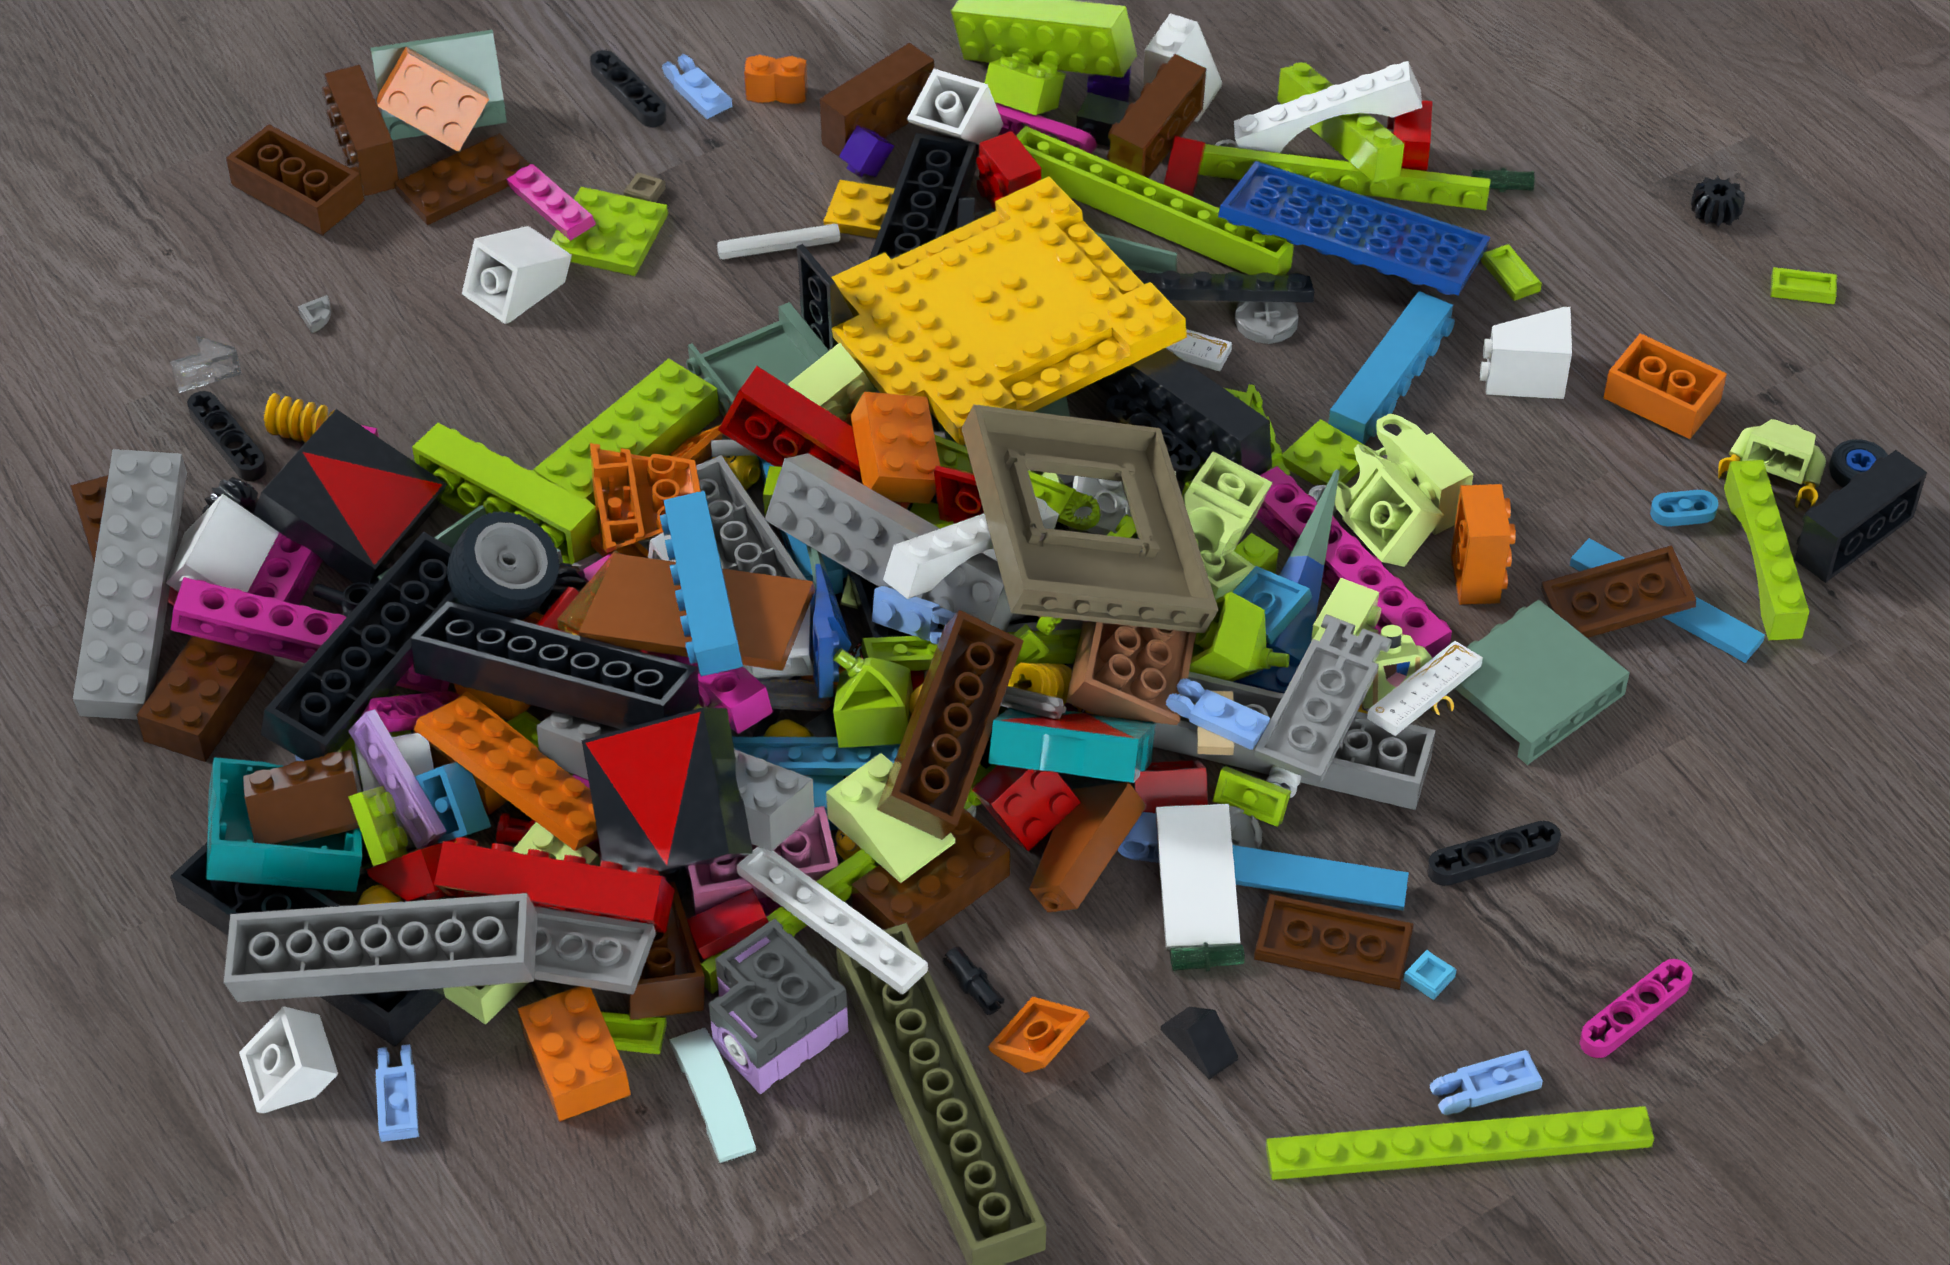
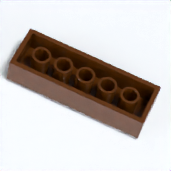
M961 610L951 618L943 629L876 810L941 840L957 827L993 727V720L997 717L1024 640Z

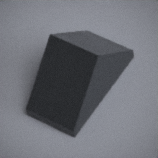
M1189 1006L1160 1027V1030L1209 1080L1238 1060V1054L1216 1010Z

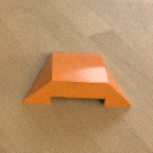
M590 443L594 499L602 548L606 553L662 534L663 529L660 515L666 514L663 500L701 491L695 460L660 454H652L650 457L631 454L630 449L621 448L620 452L600 449L599 444Z

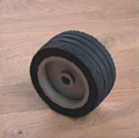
M503 511L488 513L473 521L464 530L453 547L447 566L449 585L459 603L464 606L523 620L541 606L554 587L559 573L557 549L544 529L531 519L529 520L520 514L517 515Z

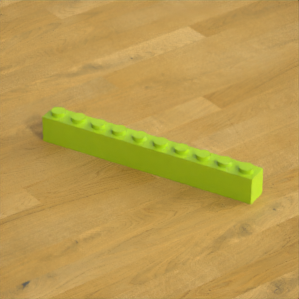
M1027 126L1016 135L1042 168L1041 180L1050 176L1070 198L1249 275H1257L1263 272L1273 275H1286L1292 268L1294 245L1287 242L1285 238L1276 235H1263L1257 232L1256 229L1245 225L1237 226L1230 224L1227 219L1218 217L1220 208Z

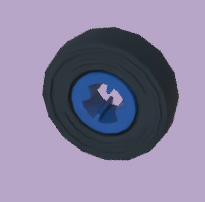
M1850 439L1842 442L1833 450L1830 459L1829 470L1831 477L1837 484L1845 487L1856 474H1863L1871 468L1878 458H1885L1888 454L1882 447L1867 440Z

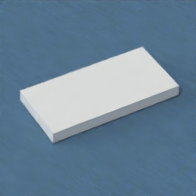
M1229 804L1156 807L1166 950L1240 947Z

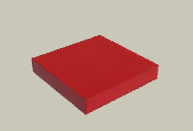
M753 888L687 919L690 931L703 960L735 946L769 922Z

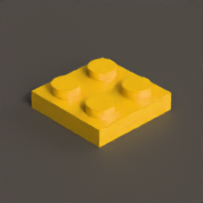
M839 180L826 213L824 225L837 224L840 233L877 238L895 188Z

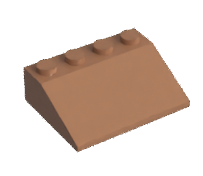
M1083 621L1066 702L1099 716L1177 725L1180 722L1181 716L1168 708L1166 700L1172 693L1180 694L1176 687L1183 678L1188 679L1196 632Z

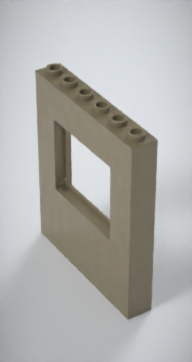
M973 404L961 429L1011 613L1196 633L1206 632L1218 612V607L1160 428ZM1028 470L1121 481L1139 539L1044 528ZM1041 534H1045L1044 538L1041 541H1039L1042 537Z

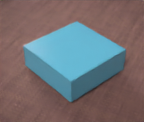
M1426 950L1405 972L1404 981L1434 1000L1455 978L1457 969Z

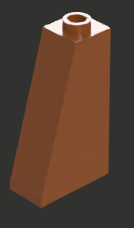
M1129 782L1071 789L1081 803L1054 827L1029 888L1047 912L1078 909L1143 813L1146 804Z

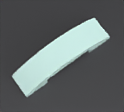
M706 1028L669 1039L679 1067L687 1077L704 1118L707 1134L719 1163L755 1152L756 1147L734 1085L721 1055Z

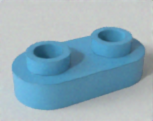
M1706 490L1661 493L1654 497L1650 515L1657 524L1667 527L1708 523L1716 516L1718 499L1714 494Z

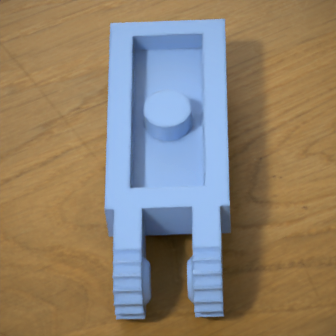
M683 54L678 57L679 67L685 72L680 75L677 67L668 61L662 65L665 77L706 119L732 107V99L699 67L696 68L693 60L688 55Z
M880 586L874 590L872 622L917 636L934 644L939 643L943 629L938 628V624L946 625L956 614L941 608L939 604L918 597L907 599L895 589L886 586Z
M1187 678L1181 679L1176 686L1180 694L1172 693L1166 700V705L1171 711L1189 719V722L1250 750L1254 749L1270 722V717L1208 689L1204 690L1200 683Z
M410 1044L401 1045L400 1057L402 1066L389 1067L390 1054L387 1051V1047L378 1048L376 1088L378 1129L381 1142L419 1137L416 1072Z
M1523 1050L1459 1068L1457 1072L1443 1077L1440 1076L1433 1080L1429 1086L1432 1094L1435 1096L1453 1093L1461 1087L1463 1092L1453 1096L1450 1095L1442 1099L1439 1104L1441 1113L1448 1116L1453 1113H1460L1469 1106L1473 1108L1540 1089L1543 1080L1528 1050Z

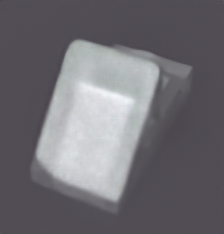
M200 336L195 337L199 353L170 361L179 393L242 374L235 347Z

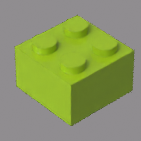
M1013 53L1010 57H1001L1000 60L989 62L984 84H988L994 102L1033 115H1039L1058 108L1066 73L1057 71L1056 65L1046 62H1040L1038 65L1029 62L1030 58L1028 56Z

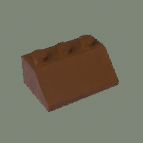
M351 750L331 752L323 757L306 761H295L286 766L270 770H258L243 776L244 797L255 843L289 846L360 828L349 796L362 792V783Z

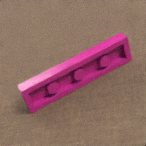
M533 164L521 168L516 174L507 178L510 189L570 241L596 225L592 214Z

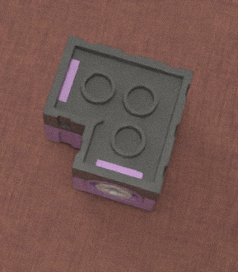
M775 918L715 959L719 997L709 1003L712 1039L718 1051L759 1094L770 1088V1085L775 1081H780L797 1069L806 1059H811L828 1047L830 1042L836 1038L839 1039L849 1032L846 988L839 981L836 982L831 977V974L814 957L812 958L807 953V950L791 934H788Z

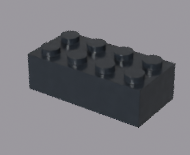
M1897 450L1885 458H1878L1870 469L1863 474H1856L1848 485L1840 491L1838 489L1834 490L1826 501L1818 507L1812 506L1805 513L1802 519L1804 523L1802 533L1796 542L1798 548L1794 560L1826 583L1914 518L1927 472Z

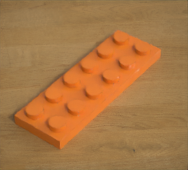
M463 696L417 719L414 728L416 732L574 851L598 838L590 789L583 782L558 766L555 761L534 748L528 741L522 739L506 727L501 721L495 719L479 707L476 702Z

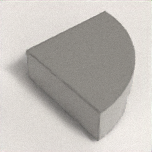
M327 295L298 306L299 314L311 333H315L323 328L330 319L331 306Z

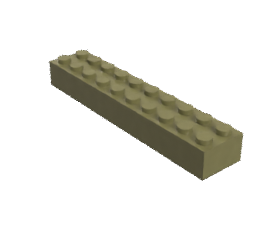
M907 923L883 930L922 958ZM836 946L838 973L967 1264L1004 1265L1046 1250V1224L929 971L902 995Z

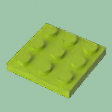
M581 186L574 200L592 214L596 225L571 241L560 231L556 230L550 241L572 255L570 262L636 276L668 216V205Z

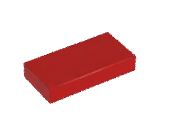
M1175 136L1163 185L1194 197L1206 143Z

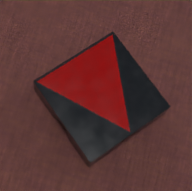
M336 409L261 492L253 515L293 542L313 551L328 566L353 583L370 584L383 567H387L392 561L398 547L409 537L413 536L437 508L447 484Z
M702 707L582 740L603 861L623 865V870L636 872L637 867L658 870L659 876L675 873L690 865L712 864L753 854L744 801L739 792L736 779V756L727 708Z

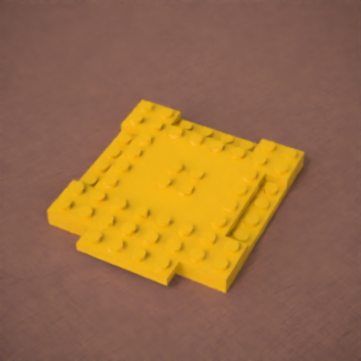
M1050 176L995 201V212L898 257L890 259L884 252L831 277L854 318L832 328L833 338L842 344L880 393L927 397L932 415L956 443L963 446L966 444L961 428L973 404L1034 412L1187 338L1186 318L1151 282L1144 284L1084 222L1082 210Z

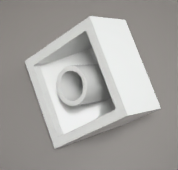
M283 1006L239 1052L258 1113H267L314 1098L338 1075L320 1015Z

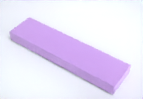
M376 710L365 712L348 731L380 786L384 785L385 791L391 793L396 805L395 812L417 849L420 850L432 846L447 830Z

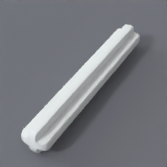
M829 224L724 240L717 243L719 258L724 260L797 249V246L801 244L805 247L836 243L840 241V230L837 224Z

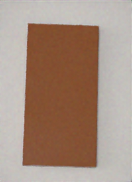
M614 553L579 631L580 636L624 648L688 657L686 642H691L692 638L691 636L685 638L680 619L681 616H685L687 613L686 610L679 611L675 591L681 590V585L674 586L670 565H674L676 562ZM722 568L743 665L783 671L814 595V582Z

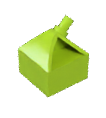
M1230 591L1216 599L1218 612L1206 632L1196 633L1189 672L1234 682L1263 669H1270L1271 666L1287 668L1290 656L1286 653L1273 652L1272 648H1266L1265 610Z
M840 648L833 658L835 662L846 669L839 674L833 709L838 747L901 744L911 718L909 699L910 694L913 692L910 669L882 659L853 657Z

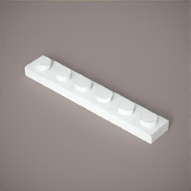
M758 846L753 850V854L747 855L737 864L738 875L902 995L928 972V963L776 852H771Z

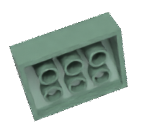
M493 30L370 48L378 94L405 47H408L487 92L489 101L473 128L507 123ZM381 109L383 120L392 140L427 135Z

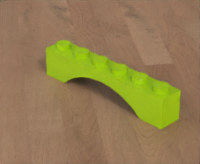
M1732 461L1729 464L1724 491L1730 511L1741 522L1751 547L1758 581L1761 617L1768 641L1801 639L1807 623L1809 608L1764 461Z

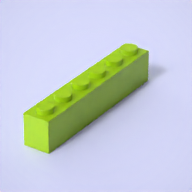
M1295 63L1293 66L1280 69L1277 101L1280 104H1285L1299 99L1303 95H1311L1328 89L1333 84L1309 64ZM1368 113L1340 115L1325 119L1309 127L1373 182L1400 177L1404 143Z

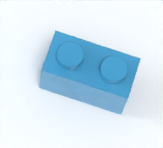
M454 762L415 776L447 830L437 840L438 844L443 843V841L456 839V837L468 836L491 827L473 774L459 763Z

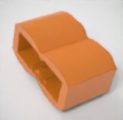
M764 55L746 58L744 70L746 100L757 103L778 101L785 104L806 102L808 83L805 59L794 56L775 59Z

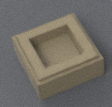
M637 172L624 190V196L656 203L666 189L665 181Z

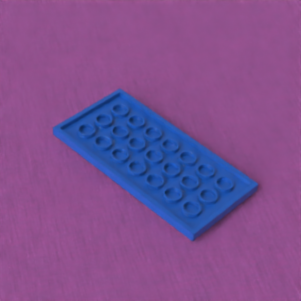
M1258 161L1254 162L1224 200L1218 217L1227 219L1230 224L1237 226L1245 225L1256 229L1257 232L1263 235H1276L1285 238L1287 242L1293 245H1306L1315 248L1324 255L1340 256L1346 258L1351 264H1364L1376 268L1379 273L1385 275L1394 274L1406 278L1408 282L1415 285L1425 284L1434 287L1437 291L1446 295L1455 294L1459 296L1487 250L1491 238Z

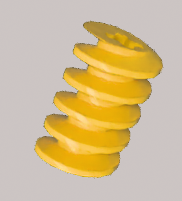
M273 393L269 397L264 413L266 430L271 435L279 434L283 438L291 437L295 441L303 440L306 443L328 419V407L320 405L316 412V404L314 402H308L304 408V401L302 399H296L292 404L290 396H285L280 400V395Z
M1020 662L1014 667L1008 686L1060 698L1063 700V705H1065L1072 669L1064 664Z

